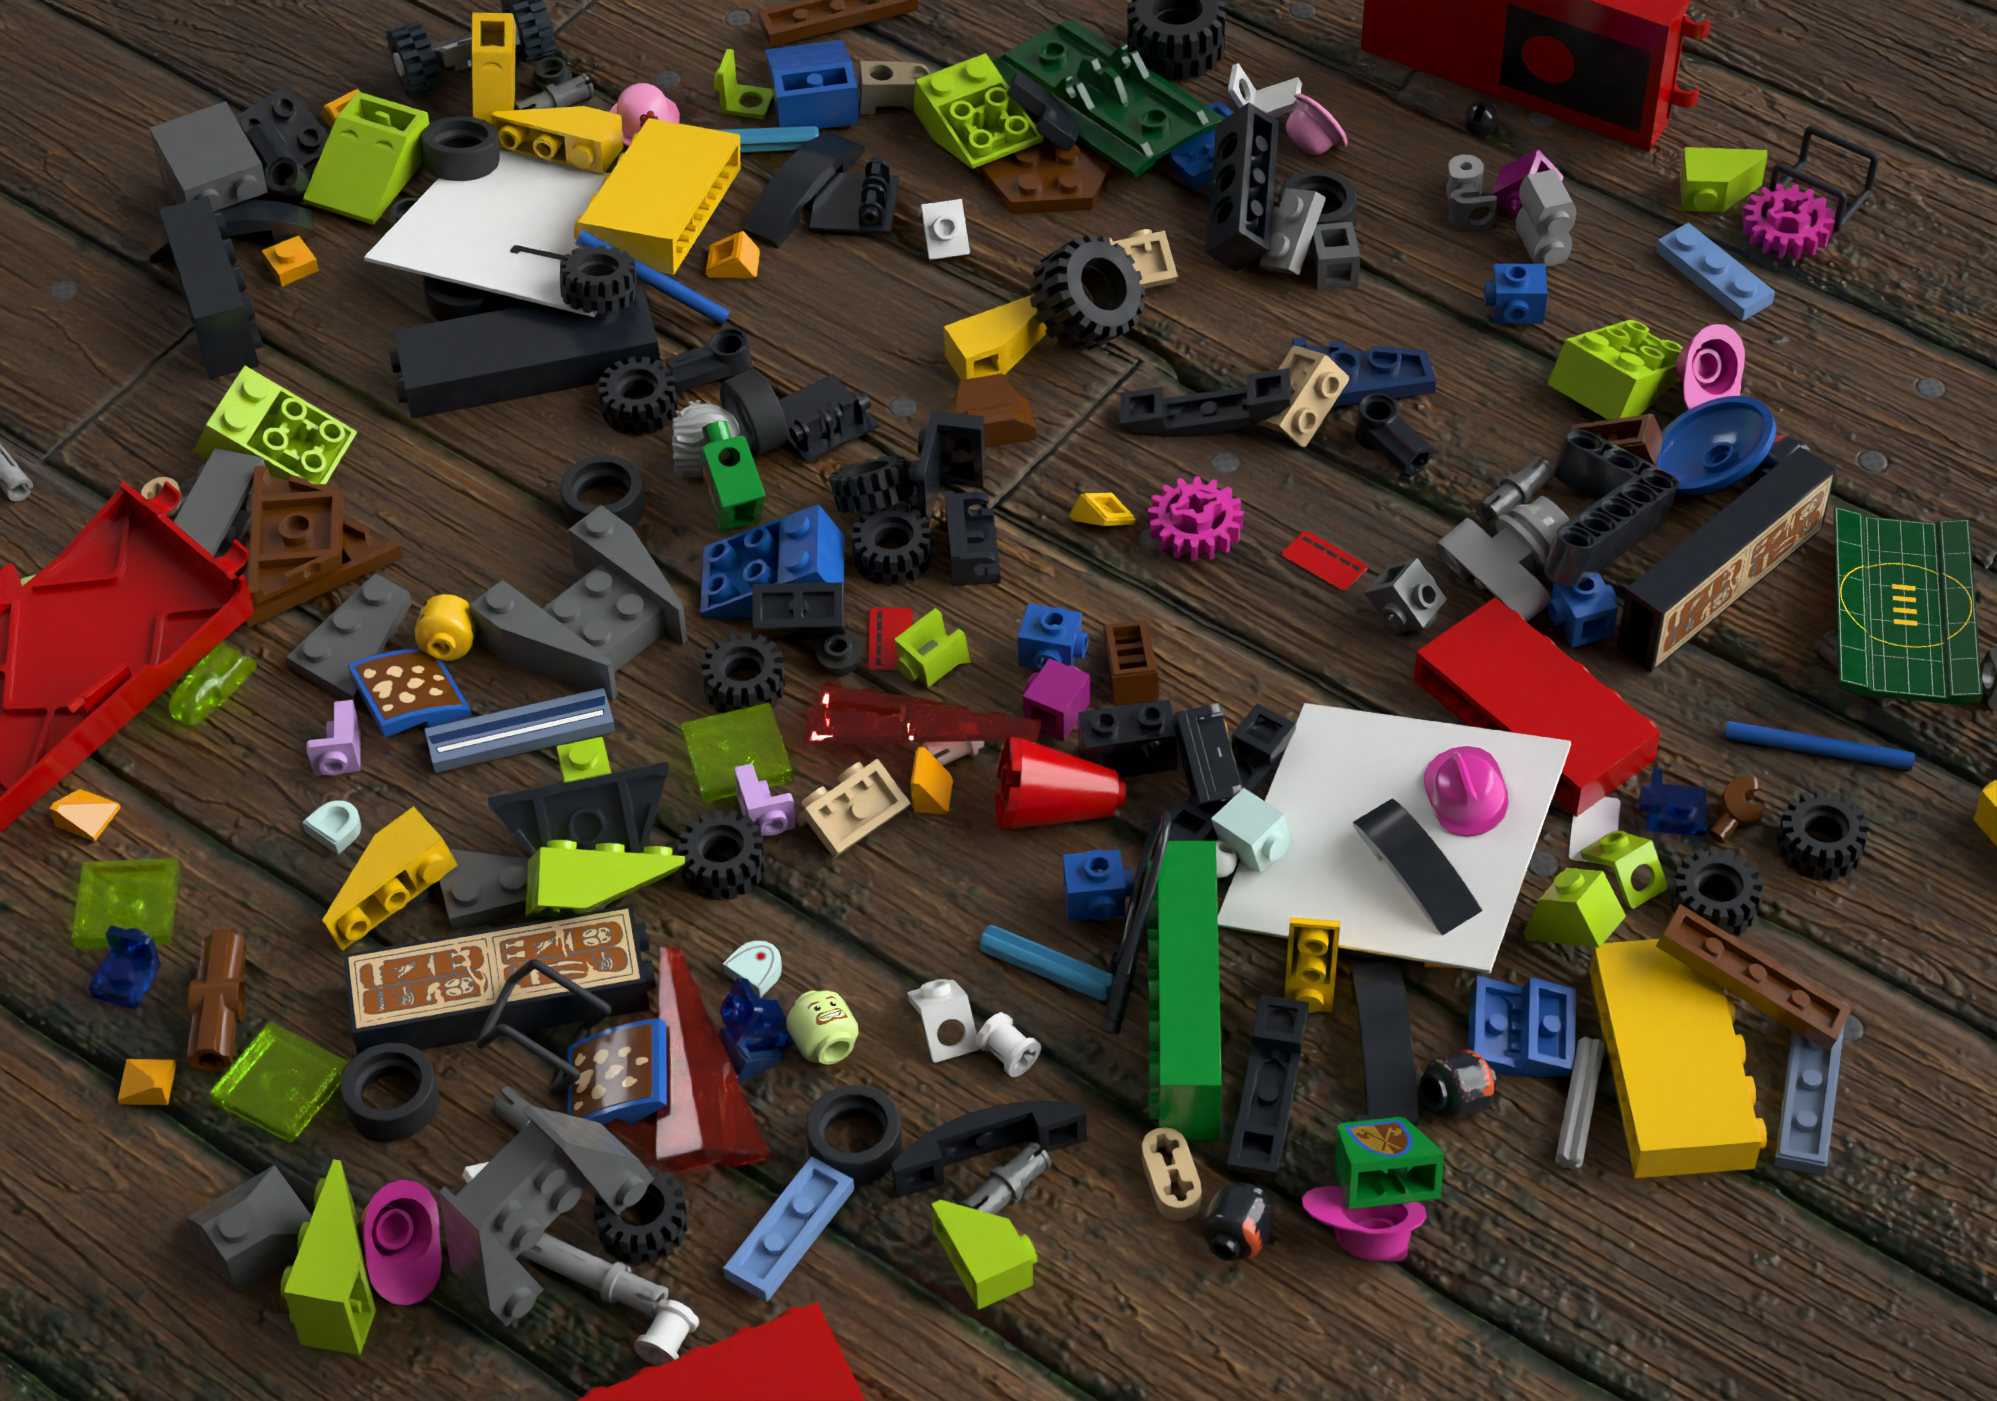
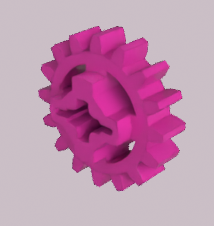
M1776 184L1775 191L1773 192L1763 187L1760 190V195H1751L1748 205H1745L1742 218L1744 223L1743 234L1751 235L1749 241L1751 245L1763 244L1762 253L1764 254L1775 250L1780 259H1783L1786 253H1792L1795 259H1800L1801 252L1805 251L1813 256L1816 255L1817 246L1825 248L1828 238L1832 236L1835 220H1832L1834 210L1833 208H1825L1827 201L1825 197L1814 199V190L1809 189L1805 193L1799 192L1797 184H1793L1790 190H1785L1781 184Z
M1195 476L1193 484H1186L1182 478L1177 479V488L1173 489L1168 485H1163L1162 496L1153 495L1151 498V508H1148L1151 539H1159V549L1161 551L1170 547L1174 548V558L1178 559L1185 552L1190 553L1191 561H1196L1198 554L1205 553L1206 557L1212 560L1214 559V551L1216 549L1228 553L1230 551V542H1239L1240 530L1243 529L1244 512L1241 511L1240 498L1232 499V489L1230 487L1218 490V480L1215 479L1209 482L1208 485H1203L1199 476Z

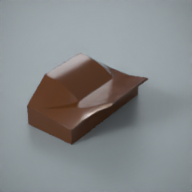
M1003 374L965 379L958 382L952 405L946 412L984 416L985 448L1036 440V425L1028 400L1017 394Z

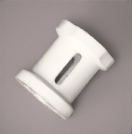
M1000 1012L987 1020L976 1037V1045L981 1050L993 1053L1004 1063V1071L1011 1077H1017L1026 1072L1035 1063L1041 1051V1044L1034 1038H1026L1012 1026L1013 1019L1007 1014Z
M661 1299L654 1308L656 1317L645 1335H640L634 1343V1349L637 1354L656 1367L678 1359L677 1351L686 1335L693 1333L699 1325V1319L692 1310L674 1300Z

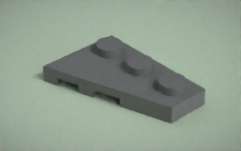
M375 573L286 656L288 668L343 701L353 700L354 707L356 708L362 697L350 677L347 664L381 654L385 644L391 643L412 604L409 591Z

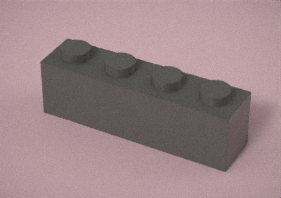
M215 448L207 463L199 468L197 481L189 495H185L180 503L179 513L174 523L215 558L224 556L232 547L233 540L236 539L241 543L251 524L254 466L265 467L262 457Z

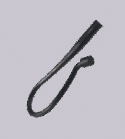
M1167 810L1157 813L1146 837L1133 883L1119 951L1112 954L1106 972L1113 974L1115 978L1101 1030L1111 1034L1120 1035L1121 1023L1124 1020L1125 1009L1129 1000L1128 996L1131 993L1143 933L1169 839L1171 816ZM1158 833H1159V838H1158V843H1157V846H1156L1154 858H1153V861H1152V864H1151V867H1150V870H1149V873H1148V877H1147V880H1146V883H1145V886H1144V889H1143V885H1144V881H1145V877H1146V873H1147V869H1148V860H1150V857H1151V854H1152V851H1153V848H1154V844H1155L1156 838H1157Z

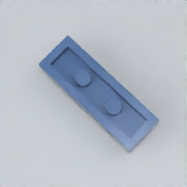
M1690 223L1681 226L1658 240L1656 252L1741 321L1773 304L1775 295L1773 289Z
M811 1156L724 1266L725 1279L768 1302L854 1191L853 1179Z

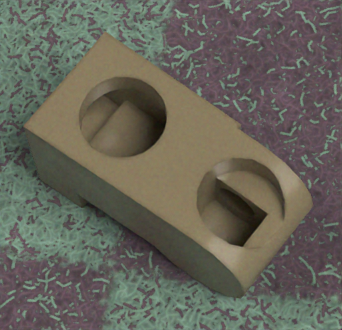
M860 61L857 86L859 114L875 115L876 107L903 106L908 110H913L915 79L931 74L930 70L920 63Z

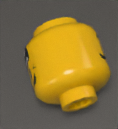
M447 594L433 596L425 601L420 609L415 627V641L419 649L442 661L456 660L466 655L473 644L476 631V623L470 612V604L460 597Z

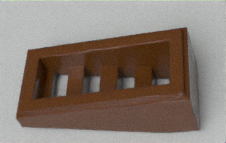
M1654 414L1572 425L1571 430L1580 429L1591 432L1657 465L1663 444V434Z
M1142 620L1104 625L1103 633L1114 703L1116 705H1126L1158 700V672L1148 621ZM1141 641V642H1137V643H1129V644L1115 645V644H1118V643Z

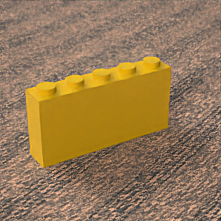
M648 118L639 133L636 132L633 135L631 145L627 151L620 154L617 165L612 173H608L605 176L603 186L599 192L592 195L589 206L584 214L577 217L574 225V239L577 240L581 231L585 230L613 247L619 248L622 252L626 251L631 257L660 273L674 275L741 169L740 134Z
M1659 939L1603 943L1600 948L1594 947L1589 974L1634 1178L1755 1169L1759 1150L1766 1147L1767 1134L1764 1120L1755 1117L1753 1106L1756 1103V1088L1753 1077L1745 1076L1743 1068L1746 1059L1745 1043L1741 1034L1735 1035L1732 1023L1735 1022V1003L1732 994H1725L1722 986L1656 947Z

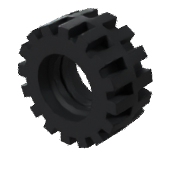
M591 245L584 246L582 251L578 248L572 250V255L566 254L563 257V261L560 262V291L566 305L571 304V308L575 310L583 308V312L589 314L592 310L597 311V314H605V310H610L613 313L619 311V306L622 308L628 307L629 301L633 302L636 294L635 260L630 258V254L626 251L620 253L619 248L616 247L606 249V245H599L598 248H593Z

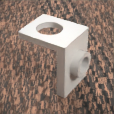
M1238 63L1232 66L1228 92L1239 109L1250 102L1273 118H1277L1296 108L1299 101L1294 98V94L1301 93L1302 82L1297 77L1256 91ZM1239 82L1243 86L1245 92V99L1243 98L1240 92Z
M962 199L922 204L917 213L918 217L923 218L929 260L969 255L970 249Z
M953 979L934 980L925 983L920 989L907 992L909 1002L921 1015L933 1062L936 1063L980 1049L976 1045L977 1034L968 996ZM948 1019L959 1020L964 1026L963 1038L959 1043L952 1046L941 1044L937 1038L939 1026Z

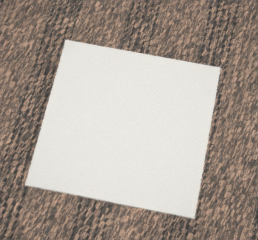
M499 149L500 160L498 167L489 175L466 181L438 178L364 256V261L595 317L597 311L592 310L590 314L584 313L583 308L575 310L571 308V304L566 305L560 291V262L563 260L521 251L515 254L511 253L510 250L514 245L561 255H572V250L579 249V246L575 245L576 240L574 239L576 219L579 215L582 216L589 206L592 195L599 192L608 173L599 174Z
M1304 703L1296 723V730L1286 747L1265 799L1266 803L1285 815L1293 843L1279 860L1271 863L1261 874L1240 860L1218 915V927L1288 939L1290 917L1340 921L1339 948L1491 973L1571 747V741ZM1471 746L1489 752L1498 763L1505 782L1509 799L1505 818L1494 829L1482 835L1466 837L1452 834L1440 825L1430 804L1424 786V773L1428 764L1438 754L1451 748ZM1391 798L1404 807L1432 838L1483 910L1443 936L1424 915L1384 860L1379 862L1353 827V821Z

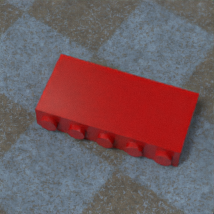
M1496 597L1416 653L1414 681L1467 726L1571 741V747L1553 798L1576 817L1655 761L1661 732L1656 728L1655 724L1648 717L1640 715L1625 703L1615 690L1603 685L1588 672L1583 664L1572 660L1556 647L1555 643L1548 636L1540 634L1524 621L1516 610L1512 611Z
M816 1302L806 1307L790 1308L780 1314L778 1318L757 1327L741 1328L729 1338L708 1347L699 1346L685 1352L681 1358L659 1367L650 1366L636 1372L632 1378L610 1387L601 1386L594 1388L576 1401L866 1400Z

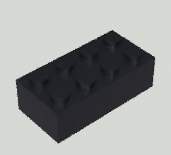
M209 197L159 209L175 271L209 378L212 379L239 372L243 369L244 365L248 368L258 367L259 363L255 349L263 348L256 323L249 325L248 322L254 320L255 313L249 293L240 294L244 293L246 286L240 266H234L237 259L231 239L222 240L223 236L228 235L222 212L213 213Z

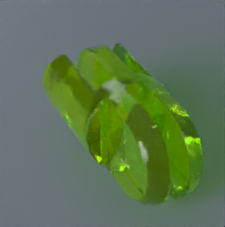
M220 641L188 673L187 678L173 693L169 704L171 716L175 720H181L184 725H197L216 706L222 705L255 671L257 663L247 655L242 656L240 651L233 647H228L226 643Z

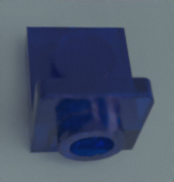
M1653 767L1650 784H1641L1639 796V812H1647V831L1704 836L1706 829L1707 788L1662 784L1663 769Z
M110 926L105 934L110 951L88 988L92 998L135 1010L162 964L154 940L148 934L136 928L126 930Z
M737 978L730 992L724 998L719 1010L722 1021L726 1025L735 1045L786 1048L792 1037L787 1030L786 1017L776 999H758L748 979Z

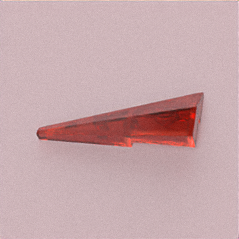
M827 681L820 685L818 703L809 707L805 744L1004 741L1009 737L1038 740L1042 720L1006 716V713L991 711L990 713L970 711L968 706L909 695L881 693L876 689L862 688V690L841 687V683Z
M660 947L659 1018L666 1022L667 1105L657 1110L656 1159L673 1173L720 1162L728 1169L770 1159V1149L761 1137L755 1123L756 1117L744 1098L733 1064L713 1019L707 1013L700 997L702 993L698 984L693 980L684 960L686 958L684 952L678 947Z

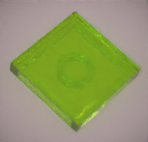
M770 702L681 723L682 734L703 803L737 795L734 767L753 763L758 781L766 780L768 787L793 781V771Z
M178 859L83 862L72 932L74 947L98 948L171 944L180 874Z
M270 1021L209 1093L213 1103L292 1143L341 1084L344 1070L349 1065V1062Z

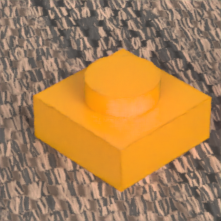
M299 235L262 250L265 265L281 286L319 271L317 259Z

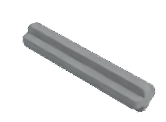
M1583 1037L1578 1041L1555 1158L1556 1164L1561 1168L1568 1167L1572 1170H1577L1583 1163L1605 1048L1604 1043L1599 1039L1592 1040L1591 1038Z

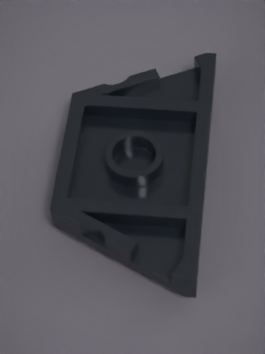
M666 761L487 798L489 806L530 858L540 847H547V842L551 840L576 842V849L595 850L596 844L614 843L624 845V852L643 853V848L648 847L650 833L658 812V804L665 779L668 776L669 765Z

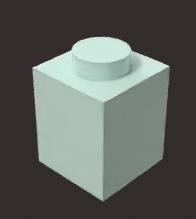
M1245 788L1211 818L1218 840L1229 843L1236 851L1237 858L1260 874L1271 863L1279 860L1293 843L1285 815Z

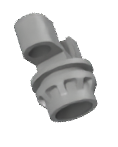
M1540 496L1531 504L1517 505L1508 512L1509 516L1501 515L1496 519L1495 525L1498 534L1493 538L1474 521L1466 518L1435 543L1441 558L1464 581L1473 575L1475 577L1474 583L1480 590L1487 588L1512 611L1516 610L1526 622H1529L1547 607V602L1551 599L1546 589L1534 576L1541 580L1548 579L1544 573V567L1556 531L1560 526L1569 521L1563 511L1544 496Z

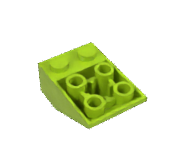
M986 53L915 80L914 113L935 142L971 169L1043 142V136L1036 131V126L1022 105L1007 96L1009 86Z
M357 91L335 120L304 194L303 203L374 225L423 163L421 137L423 130L430 125L428 113Z
M1626 320L1566 339L1547 384L1607 420L1640 416L1679 380L1676 371V361L1683 347L1673 341L1660 340L1651 335L1649 328L1640 322Z
M244 365L206 424L193 451L207 460L215 448L262 457L270 476L288 480L291 475L307 479L312 484L326 485L357 431Z
M548 841L547 847H540L528 860L525 917L556 918L591 912L670 876L685 864V856L672 855V848L662 846L644 847L643 853L624 852L625 846L621 844L600 843L596 844L595 850L576 849L577 843L573 841Z
M333 1159L327 1177L321 1178L317 1183L314 1194L315 1209L310 1222L305 1221L300 1228L297 1242L299 1252L294 1265L287 1266L283 1273L280 1291L281 1296L286 1299L290 1311L289 1319L295 1326L301 1345L360 1355L376 1308L366 1269L364 1249L359 1238V1224L342 1163L340 1160Z

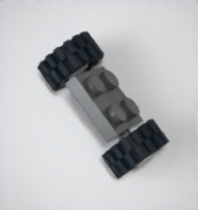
M501 0L503 6L501 7L502 13H513L516 24L515 51L517 50L520 59L522 58L523 62L555 53L556 39L553 36L555 33L550 24L551 18L546 12L547 7L544 1ZM418 21L386 31L387 45L391 52V60L395 65L396 75L399 76V82L410 99L442 88V79L438 72L440 71L439 65L443 66L444 69L451 68L452 71H459L472 66V32L431 45L425 29L422 28V24Z

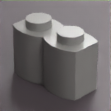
M1555 169L1529 174L1524 178L1519 191L1523 207L1516 218L1517 233L1534 264H1545V267L1565 263L1572 249V238L1569 231L1576 220V207Z

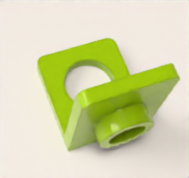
M727 49L720 68L716 70L714 77V91L720 94L721 114L765 119L774 99L772 89L737 84L734 50ZM749 96H755L762 100L760 105L752 108L744 107L740 104L742 99Z
M1613 831L1580 851L1582 859L1613 867L1626 906L1634 909L1667 889L1668 885L1652 840L1627 834L1624 831ZM1645 864L1651 873L1650 882L1645 889L1636 891L1631 884V875L1637 866Z

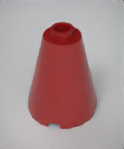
M1009 737L1004 740L996 778L1001 779L1000 794L995 793L994 800L997 828L1013 830L1109 818L1114 815L1116 808H1123L1126 783L1119 780L1116 770L1020 737Z

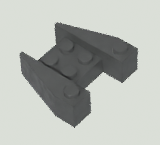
M600 505L568 529L574 565L587 575L542 609L504 580H501L472 602L469 607L476 623V640L504 662L585 691L604 688L607 698L614 700L618 697L614 674L618 669L665 632L682 644L686 643L688 638L683 604L632 527Z
M526 1105L522 1111L530 1119V1122L456 1196L445 1186L439 1191L451 1271L506 1326L514 1319L528 1313L535 1304L536 1297L544 1290L515 1259L523 1250H528L536 1245L543 1236L544 1230L561 1213L573 1208L587 1187L619 1215L626 1207L636 1204L645 1194L647 1186L654 1180L640 1160L601 1123Z

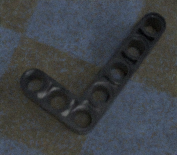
M1580 429L1568 431L1554 468V476L1562 483L1597 500V502L1557 529L1544 567V573L1549 579L1561 585L1577 586L1582 584L1665 524L1679 487L1678 479L1671 473L1591 432Z

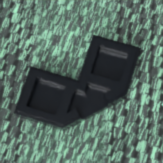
M1018 70L1010 81L1007 96L1039 117L1035 128L1037 132L1064 151L1069 152L1077 141L1080 127L1052 93Z

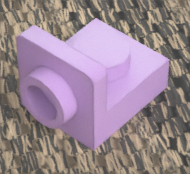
M353 700L334 702V721H327L326 724L327 738L307 741V754L313 773L316 776H334L360 771L361 728Z
M753 763L734 767L736 794L743 817L746 815L751 818L753 826L758 825L761 830V836L777 835L785 830L795 828V810L792 795L786 793L771 797L767 781H758Z

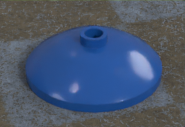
M1726 396L1699 404L1677 417L1662 431L1663 444L1657 465L1655 466L1671 473L1678 479L1679 487L1676 494L1697 496L1726 489L1747 477L1765 459L1776 435L1774 417L1763 402L1747 396Z

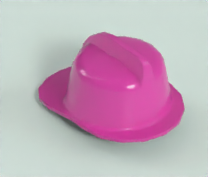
M1711 324L1702 328L1680 350L1676 361V371L1678 379L1683 384V399L1688 410L1716 398L1740 396L1745 350L1741 338L1732 328L1723 324Z
M1456 747L1438 754L1428 764L1424 773V786L1434 815L1443 828L1452 834L1466 837L1482 835L1494 829L1505 818L1509 806L1508 791L1498 763L1489 752L1478 747Z
M398 1180L388 1183L374 1194L370 1203L366 1206L360 1217L358 1233L361 1245L365 1251V1263L369 1281L378 1295L392 1304L411 1305L426 1298L434 1290L440 1277L442 1257L437 1202L430 1191L418 1182Z
M1336 1186L1314 1188L1307 1191L1302 1198L1303 1209L1311 1217L1323 1224L1334 1227L1337 1242L1345 1251L1356 1258L1369 1261L1404 1260L1408 1252L1411 1231L1422 1225L1426 1219L1425 1207L1419 1202L1348 1209L1340 1187Z

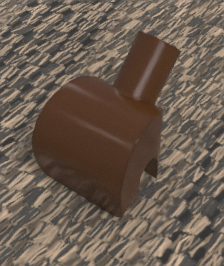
M1741 776L1735 778L1727 785L1717 802L1716 809L1719 819L1708 832L1715 841L1723 844L1737 826H1746L1760 822L1763 815V804H1749L1747 802L1754 799V791H1759L1758 778Z

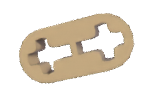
M1163 1127L1150 1131L1144 1137L1142 1143V1165L1156 1207L1167 1219L1185 1221L1192 1218L1199 1211L1202 1190L1187 1142L1183 1135L1175 1129ZM1165 1147L1168 1153H1172V1165H1165L1161 1153H1157L1158 1148ZM1177 1182L1182 1195H1187L1186 1200L1178 1201L1175 1195H1171V1183Z

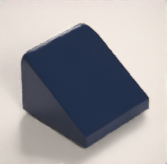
M761 1023L721 1028L709 1052L712 1060L732 1086L757 1076L781 1063L784 1059L783 1054Z

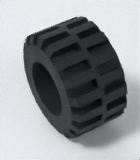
M1132 0L1127 9V51L1131 53L1137 50L1145 67L1160 76H1165V79L1181 78L1184 80L1190 79L1192 75L1201 76L1205 74L1206 69L1212 70L1216 67L1217 61H1220L1224 55L1225 4L1221 0Z
M1095 235L1078 237L1046 255L1040 260L1041 264L1035 267L1032 273L1035 279L1030 281L1029 290L1034 292V296L1030 298L1031 306L1037 308L1038 315L1035 317L1038 323L1043 322L1047 327L1045 332L1050 338L1058 337V344L1063 347L1071 345L1075 351L1093 350L1130 331L1129 329L1134 327L1139 321L1137 315L1143 313L1145 306L1140 301V299L1145 297V288L1140 286L1139 282L1143 278L1140 270L1136 271L1132 264L1135 261L1131 255L1126 257L1123 254L1124 248L1118 243L1111 245L1110 238L1104 236L1096 238ZM1082 283L1089 290L1093 299V303L1087 298L1086 294L1084 293Z

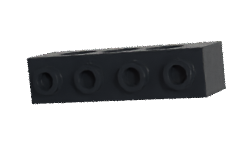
M1250 102L1216 124L1206 254L1234 271L1240 270L1268 252L1271 241L1279 121Z

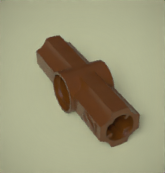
M230 929L213 930L211 935L203 938L198 979L192 980L189 986L188 1007L192 1023L187 1060L190 1067L197 1068L205 1074L222 1073L224 1068L232 1066L237 1022H243L245 1018L246 991L243 974L247 944L244 936L237 935Z

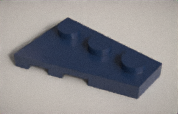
M1292 338V347L1295 345L1326 354L1349 376L1348 383L1333 406L1360 403L1366 395L1372 393L1386 394L1391 398L1435 393L1436 378L1427 351L1374 346L1370 351L1346 349V343L1331 341L1330 347L1307 345V339Z

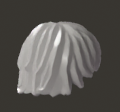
M696 400L694 403L689 401V406L681 411H676L677 417L673 418V436L671 438L674 451L673 459L675 460L674 471L679 476L702 478L699 464L701 449L706 445L702 433V428L705 425L715 421H726L731 437L740 436L739 425L735 417L724 408L712 404L709 400L704 404H701V400Z

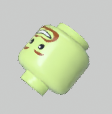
M826 990L809 991L802 994L795 1001L786 1019L787 1030L801 1055L808 1061L816 1063L834 1064L847 1057L852 1051L859 1033L858 1024L845 1001L836 992Z

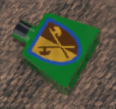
M715 421L705 425L702 428V433L706 445L701 449L699 465L718 532L721 533L761 522L766 495L745 436L732 438L726 421Z
M1358 1114L1351 1117L1346 1123H1341L1337 1126L1334 1170L1348 1209L1441 1199L1444 1153L1406 1118L1391 1117L1371 1120L1367 1115Z

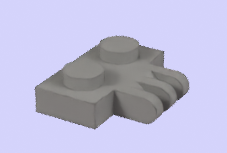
M1286 188L1280 207H1273L1270 250L1262 255L1259 266L1271 272L1300 274L1326 197L1316 191Z

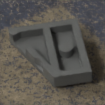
M449 849L458 866L439 880L452 930L526 912L529 859Z

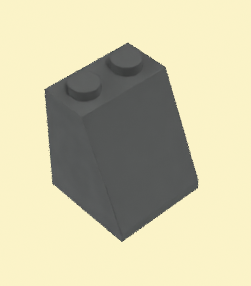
M226 101L149 128L163 186L177 204L209 197L214 212L268 192L262 163Z

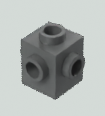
M1418 558L1387 565L1364 592L1380 614L1383 623L1390 628L1393 634L1411 630L1421 632L1435 622L1437 619L1435 613L1447 600L1436 585L1434 578L1426 571Z

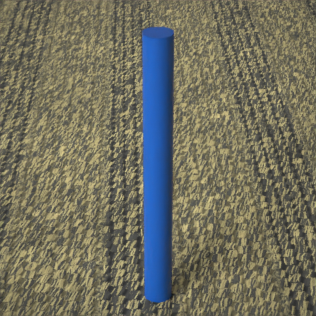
M585 230L581 231L575 245L584 249V246L590 245L593 248H598L599 245H606V249L613 247ZM633 258L635 260L636 278L723 326L730 313L729 310Z
M1727 721L1724 739L1911 771L1914 761V752Z

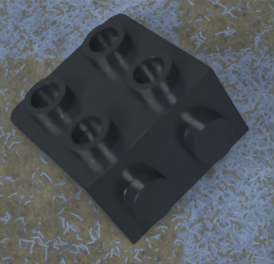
M932 411L928 428L921 427L918 454H921L920 460L912 461L909 476L910 486L916 487L912 496L911 512L914 509L920 511L921 518L926 517L929 521V527L940 483L978 488L984 487L986 478L984 416Z

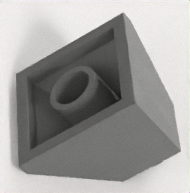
M274 1165L186 1218L189 1225L238 1293L297 1257L299 1252L297 1242L300 1228L305 1221L310 1222L312 1216Z

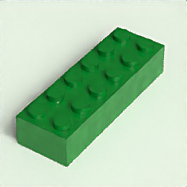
M1168 841L1147 917L1149 1121H1159V1128L1168 1127L1177 1130L1186 1141H1219L1222 1081L1216 841ZM1148 860V873L1153 860Z

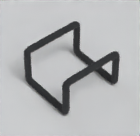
M1808 126L1804 131L1799 160L1792 168L1783 164L1774 165L1768 189L1771 192L1775 191L1779 175L1782 173L1786 176L1779 184L1784 189L1793 179H1796L1838 197L1833 229L1840 231L1870 195L1873 189L1879 157L1869 149L1815 126ZM1812 135L1870 159L1865 187L1846 211L1847 195L1843 190L1800 172L1807 161Z
M532 959L507 979L476 1041V1046L478 1049H483L500 1035L504 1034L555 1066L559 1070L550 1087V1093L555 1096L580 1078L579 1070L568 1063V1052L564 1060L506 1024H499L495 1027L514 986L536 969L599 1009V1011L581 1024L571 1045L585 1039L587 1032L611 1013V1007L542 961Z

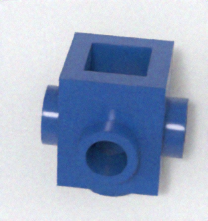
M1494 264L1492 281H1485L1484 305L1492 306L1493 324H1544L1548 295L1545 264Z
M1599 572L1577 586H1566L1554 582L1552 599H1549L1547 602L1548 614L1552 623L1555 626H1560L1571 648L1614 636L1618 612L1617 599L1610 584L1605 585Z
M1028 603L1018 634V666L1041 670L1049 658L1064 665L1072 666L1075 665L1076 658L1084 659L1088 644V632L1082 631V612Z
M1091 850L1086 853L1063 855V887L1068 922L1091 919L1104 921L1113 917L1125 916L1126 897H1131L1133 875L1131 868L1122 867L1120 850Z

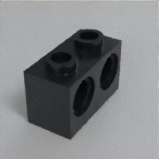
M1170 700L1078 712V749L1080 758L1116 770L1118 778L1177 770L1178 747L1170 720L1173 717Z

